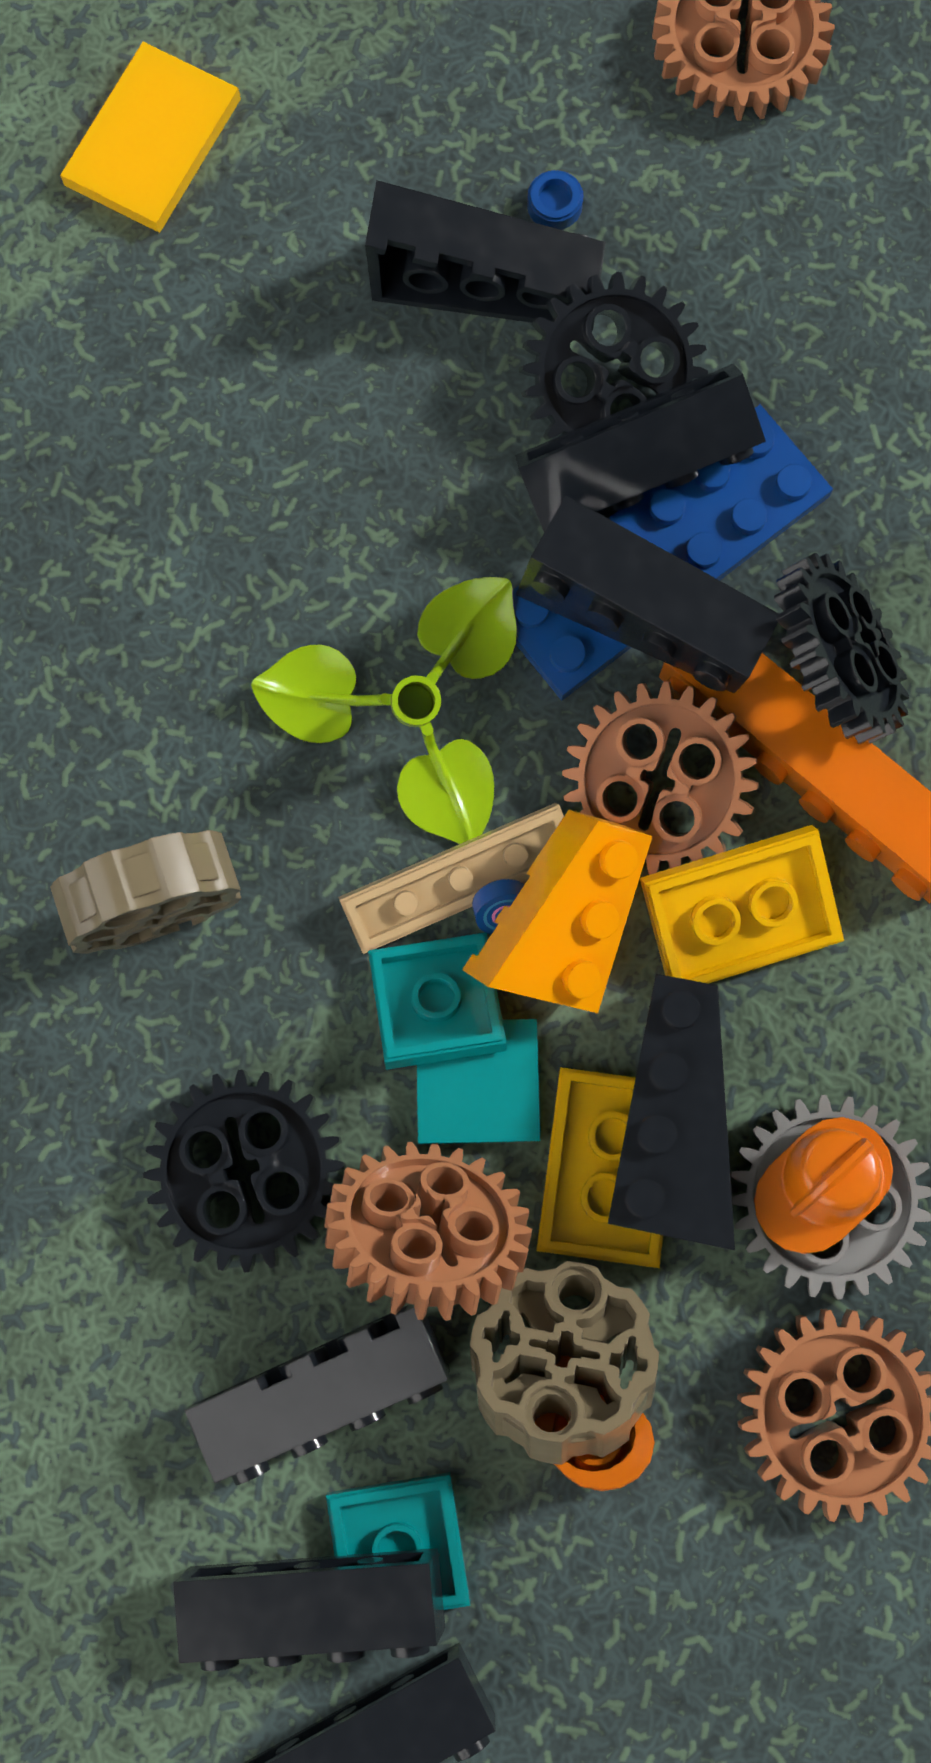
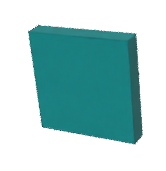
M487 932L368 951L386 1070L507 1051L497 989L485 986L462 970L471 955L477 956L487 942Z
M537 1019L502 1020L507 1051L417 1065L418 1144L540 1142Z
M451 1472L327 1492L326 1501L334 1556L438 1548L444 1610L470 1606V1595Z

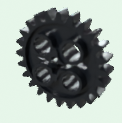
M616 272L611 276L608 289L604 288L598 274L592 275L587 281V295L575 283H572L565 288L568 306L554 297L549 300L546 305L554 319L552 321L541 317L534 319L532 325L543 337L541 340H527L522 346L527 352L536 356L535 362L519 367V373L535 377V385L527 388L521 394L524 398H539L541 405L529 417L531 420L548 417L551 421L543 435L546 440L554 438L561 433L564 435L609 416L611 404L617 396L627 398L633 405L647 400L638 389L625 380H619L611 384L605 381L609 371L598 362L596 363L587 357L573 352L570 348L572 341L580 343L588 353L603 363L618 359L621 362L618 372L622 376L636 384L648 387L656 393V396L708 374V370L693 366L692 359L706 351V345H689L687 339L699 327L698 323L691 322L681 326L677 320L685 307V303L682 301L667 309L663 305L667 293V287L664 285L650 296L646 295L645 276H639L634 280L629 289H625L622 272ZM596 315L608 316L616 325L617 337L611 346L600 344L592 334V322ZM646 346L657 348L664 357V369L659 377L649 376L641 366V354ZM574 365L579 367L587 377V388L581 397L575 398L570 396L563 389L561 376L567 366Z
M813 553L783 569L782 573L784 576L776 581L781 592L774 595V600L783 612L776 615V620L787 630V636L781 638L782 644L792 649L795 657L790 661V665L796 670H801L804 676L802 689L804 691L812 689L814 692L816 710L819 712L826 708L828 710L830 726L835 728L841 725L845 738L849 739L855 736L858 744L867 741L872 743L895 733L896 729L904 726L902 717L908 715V710L903 701L909 699V694L900 683L907 679V675L898 666L896 661L902 657L901 653L891 647L889 639L892 638L893 633L890 629L883 628L880 622L882 611L880 608L873 610L868 589L862 591L858 588L856 575L851 573L846 576L842 562L839 560L832 563L829 554L819 557L817 553Z
M238 1070L234 1087L229 1088L224 1078L219 1074L212 1075L213 1093L207 1095L204 1090L193 1084L189 1087L190 1095L194 1102L192 1106L188 1108L175 1101L169 1104L173 1113L178 1118L174 1125L156 1122L155 1128L167 1140L164 1146L153 1145L146 1147L147 1153L161 1159L160 1168L151 1169L143 1173V1178L161 1182V1190L147 1198L148 1204L167 1205L168 1211L159 1219L157 1225L161 1228L178 1224L181 1229L173 1242L176 1248L182 1247L192 1240L198 1242L194 1252V1261L202 1262L213 1250L217 1251L218 1270H227L234 1255H239L244 1273L252 1272L256 1262V1254L261 1253L269 1268L278 1266L279 1247L283 1246L289 1254L297 1257L302 1254L297 1240L298 1235L302 1233L313 1240H318L321 1237L312 1220L315 1216L326 1218L327 1205L323 1201L325 1195H332L334 1183L329 1182V1173L346 1168V1163L329 1159L328 1151L341 1144L342 1140L341 1137L322 1136L320 1131L332 1119L328 1113L317 1115L313 1118L309 1116L308 1113L316 1100L313 1095L308 1094L296 1103L292 1101L296 1084L288 1079L277 1092L272 1091L273 1079L271 1073L264 1071L256 1087H253L245 1070ZM272 1114L281 1124L280 1139L272 1147L260 1149L251 1138L252 1124L258 1117ZM231 1117L236 1119L238 1125L239 1139L246 1160L258 1161L260 1165V1171L251 1175V1181L265 1215V1220L261 1224H257L254 1220L251 1199L244 1180H233L231 1177V1170L239 1166L237 1151L226 1127V1121ZM206 1133H213L221 1142V1157L215 1165L209 1168H202L193 1157L194 1143L200 1136ZM287 1172L296 1178L300 1192L296 1202L292 1206L283 1209L272 1203L269 1198L268 1187L276 1175ZM222 1192H229L235 1196L240 1207L238 1219L227 1228L217 1225L210 1215L212 1200Z

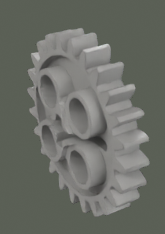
M821 1095L817 1104V1112L811 1114L801 1099L795 1100L794 1113L796 1119L791 1121L778 1110L773 1111L772 1119L777 1130L771 1134L767 1130L756 1126L753 1129V1133L762 1145L759 1151L741 1147L739 1154L752 1164L750 1171H734L731 1175V1178L737 1182L747 1185L746 1193L732 1197V1204L747 1207L749 1214L735 1223V1228L740 1230L754 1229L757 1235L745 1248L747 1252H757L766 1248L770 1254L762 1270L769 1273L781 1264L787 1267L784 1286L789 1289L798 1281L801 1275L807 1277L808 1293L811 1297L817 1296L823 1281L830 1282L832 1292L837 1300L843 1299L846 1281H853L858 1291L864 1296L869 1294L868 1275L874 1273L885 1284H891L893 1281L887 1264L893 1260L899 1265L910 1268L912 1262L902 1248L906 1243L925 1246L927 1241L914 1231L913 1227L915 1222L931 1221V1214L918 1208V1199L930 1197L931 1188L917 1185L915 1179L916 1176L928 1170L930 1166L924 1162L910 1164L906 1157L918 1144L916 1139L897 1144L893 1137L899 1128L900 1122L896 1119L882 1128L875 1125L878 1115V1107L872 1105L865 1111L862 1117L854 1115L853 1097H847L844 1100L839 1112H832L827 1095ZM845 1117L861 1121L876 1131L888 1147L893 1165L891 1185L886 1193L891 1201V1212L884 1222L876 1225L863 1219L840 1241L837 1251L827 1258H818L813 1256L812 1253L802 1254L783 1249L767 1237L757 1221L754 1198L759 1179L775 1159L807 1129L825 1119Z

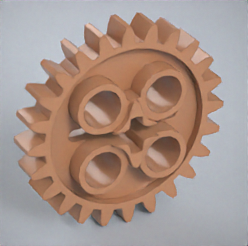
M658 0L652 32V39L656 40L654 58L655 60H664L663 79L678 76L675 90L677 96L685 94L690 90L695 92L693 108L698 109L707 100L714 102V117L718 118L725 107L730 106L734 109L737 121L742 120L746 107H753L759 119H764L768 103L772 102L778 110L784 112L786 111L790 95L802 100L805 97L808 84L816 85L819 81L822 67L826 66L832 47L830 42L835 25L828 22L832 4L820 3L821 0H748L745 38L748 44L744 59L745 74H741L737 71V52L741 28L738 16L741 0ZM708 54L719 55L720 57H712ZM764 56H770V57H773V58H775V59H768V58H765Z
M663 682L658 698L652 697L646 683L638 684L636 692L637 701L633 703L622 691L615 692L614 700L617 708L615 712H611L602 705H596L593 709L600 724L598 727L590 724L580 723L577 728L588 740L586 745H570L566 750L580 760L579 767L562 771V776L578 781V789L567 793L563 797L564 801L581 802L583 810L579 813L621 824L652 836L645 859L649 875L659 871L662 861H668L670 868L683 865V857L689 856L692 862L705 858L703 848L706 846L717 854L725 852L726 847L720 837L721 832L723 831L737 837L743 832L739 824L732 819L734 813L748 815L752 814L754 807L740 799L741 792L757 790L759 786L758 782L742 778V770L758 763L756 757H740L737 750L750 739L749 734L731 737L727 731L737 716L731 713L719 720L712 716L718 699L715 697L708 699L701 707L694 705L696 687L688 686L680 700L674 699L671 682ZM636 724H645L656 734L657 747L648 758L637 757L628 749L626 742L627 734ZM673 728H678L681 731V738L667 770V776L675 780V787H667L660 792L650 827L647 830H643L640 828L639 822L653 790V782L645 778L646 771H654L661 766L670 732ZM691 744H703L714 754V768L708 776L694 777L684 768L683 754ZM614 782H626L636 791L637 805L631 813H618L609 805L607 798L608 790ZM669 802H684L693 810L695 817L694 826L689 832L676 833L665 825L663 812Z
M407 1142L405 1155L398 1156L389 1146H384L381 1162L365 1154L361 1157L359 1171L347 1167L344 1170L343 1183L333 1185L331 1202L327 1204L324 1225L327 1228L325 1247L334 1250L332 1263L334 1269L349 1268L346 1285L351 1288L368 1283L366 1301L369 1303L378 1300L383 1295L391 1297L390 1311L392 1314L396 1315L405 1303L414 1305L418 1320L424 1319L430 1306L437 1307L441 1316L447 1321L451 1320L453 1306L460 1304L472 1316L477 1312L480 1298L492 1305L497 1304L501 1288L512 1290L517 1273L524 1270L532 1229L526 1226L529 1209L517 1206L520 1191L518 1189L502 1190L505 1179L503 1172H497L489 1176L483 1174L486 1161L483 1158L474 1161L470 1165L463 1163V1149L457 1148L448 1158L441 1156L438 1143H432L428 1154H419L413 1142Z
M820 1309L819 1327L816 1328L813 1327L812 1323L805 1316H795L798 1335L792 1337L783 1329L776 1327L773 1331L780 1348L776 1352L759 1345L756 1348L757 1353L766 1363L763 1371L753 1368L744 1369L743 1373L757 1384L756 1391L740 1393L737 1399L748 1407L753 1408L754 1415L744 1417L737 1421L741 1430L757 1433L758 1436L746 1445L744 1450L749 1457L767 1456V1459L757 1471V1474L764 1481L782 1475L775 1492L782 1500H787L800 1490L798 1508L807 1515L810 1514L820 1500L822 1501L823 1514L831 1522L836 1521L841 1505L846 1506L853 1520L862 1522L864 1503L867 1502L878 1513L885 1516L888 1514L885 1495L891 1492L907 1503L911 1499L903 1482L908 1477L924 1484L929 1480L923 1470L917 1465L921 1458L931 1460V1447L926 1444L928 1436H931V1396L926 1395L925 1389L931 1386V1371L917 1372L915 1370L923 1360L925 1353L917 1348L903 1353L900 1352L906 1338V1333L901 1330L895 1329L884 1338H881L883 1319L872 1316L861 1330L858 1311L846 1309L841 1325H837L832 1311L828 1309ZM863 1354L870 1363V1377L861 1387L849 1388L844 1381V1366L851 1357ZM797 1379H808L813 1386V1401L803 1411H790L786 1406L784 1398L787 1387ZM890 1389L892 1391V1397L889 1400L880 1404L866 1405L846 1414L848 1425L845 1428L840 1427L833 1421H826L807 1430L798 1438L793 1439L789 1435L790 1429L795 1426L814 1423L833 1416L836 1413L834 1402L838 1399L849 1406H858L881 1393L882 1390ZM889 1415L895 1422V1437L886 1447L874 1448L869 1439L870 1426L877 1418ZM824 1440L835 1441L839 1455L834 1467L824 1472L814 1471L810 1462L811 1451L814 1446Z

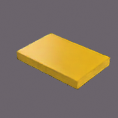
M143 41L60 174L64 186L160 233L240 102L239 88Z
M813 825L639 878L666 976L709 984L844 941L819 831Z
M560 1067L536 1251L660 1268L663 1235L608 1224L635 1077Z

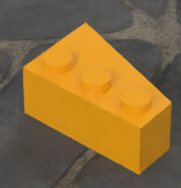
M568 810L526 874L530 876L511 906L509 908L507 906L503 907L494 921L498 924L479 954L477 956L472 954L462 970L490 988L598 1013L652 836L621 824Z

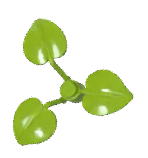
M483 577L461 582L442 591L428 603L420 617L417 636L419 643L425 650L441 657L426 677L409 676L397 684L392 694L351 695L356 685V673L352 664L340 651L325 645H307L289 652L272 667L252 680V691L261 708L275 724L290 735L311 743L332 742L343 737L351 727L352 715L350 706H391L394 717L400 723L409 727L420 728L429 755H420L409 760L400 773L397 795L405 815L424 831L449 839L457 844L480 836L489 821L494 800V776L491 765L482 750L468 740L457 739L451 741L439 750L430 721L435 718L441 707L440 691L435 684L449 663L460 676L469 679H481L497 673L511 658L516 645L517 625L513 607L512 583L509 579L502 577Z

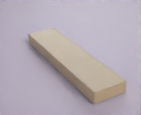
M553 803L338 897L362 953L365 954L369 950L377 949L472 907L475 894L490 882L501 879H513L525 884L530 877L526 874L564 817L560 805Z

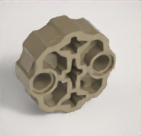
M213 830L198 833L177 832L150 838L129 847L111 850L83 862L79 868L58 877L50 886L68 945L71 946L73 953L81 954L108 949L117 950L139 945L179 931V924L190 920L192 925L205 922L209 917L231 908L241 899V889L222 833Z
M566 1261L555 1269L537 1271L526 1268L523 1272H518L514 1288L512 1290L501 1288L498 1303L495 1305L491 1304L485 1312L477 1315L470 1340L471 1366L476 1376L478 1406L486 1423L496 1435L508 1436L514 1442L523 1446L531 1459L559 1465L564 1464L572 1457L586 1454L604 1457L629 1441L631 1428L638 1421L643 1411L652 1405L659 1362V1351L654 1347L649 1328L650 1313L642 1300L631 1288L616 1286L603 1277L598 1267L589 1264ZM579 1295L586 1298L591 1304L581 1310H572L565 1307L561 1301L566 1297ZM521 1316L527 1320L531 1328L525 1327ZM509 1335L510 1345L506 1346L499 1362L495 1363L493 1352L498 1350L504 1336ZM561 1356L572 1357L567 1367L556 1366ZM632 1360L634 1362L633 1370L635 1371L632 1381L629 1380L628 1387L622 1389L620 1387L621 1378L619 1377L622 1374L623 1368L626 1367V1362ZM556 1413L563 1416L568 1421V1425L558 1432H546L541 1430L535 1424V1421L541 1415Z

